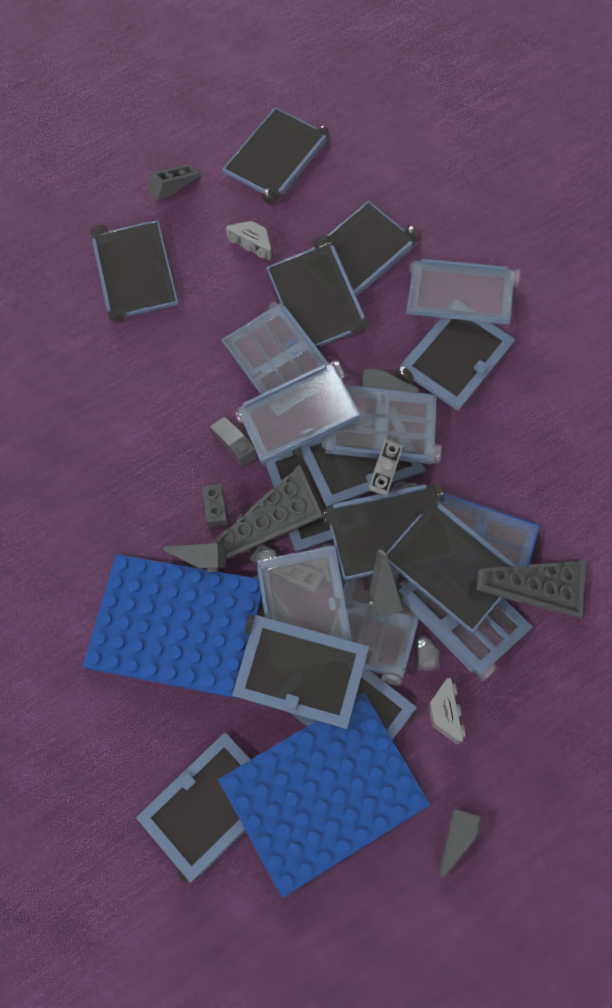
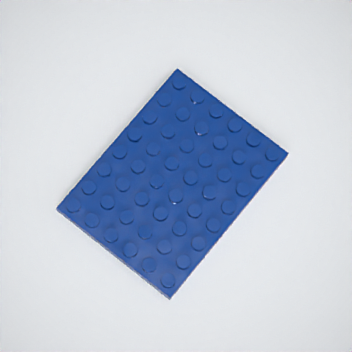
M116 554L83 668L238 699V697L232 696L255 616L259 614L262 595L259 579L221 572H207L204 569Z
M362 693L355 699L348 729L315 721L218 779L282 898L430 805L365 693ZM342 706L330 713L340 716Z

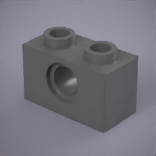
M221 484L202 487L209 530L229 527Z

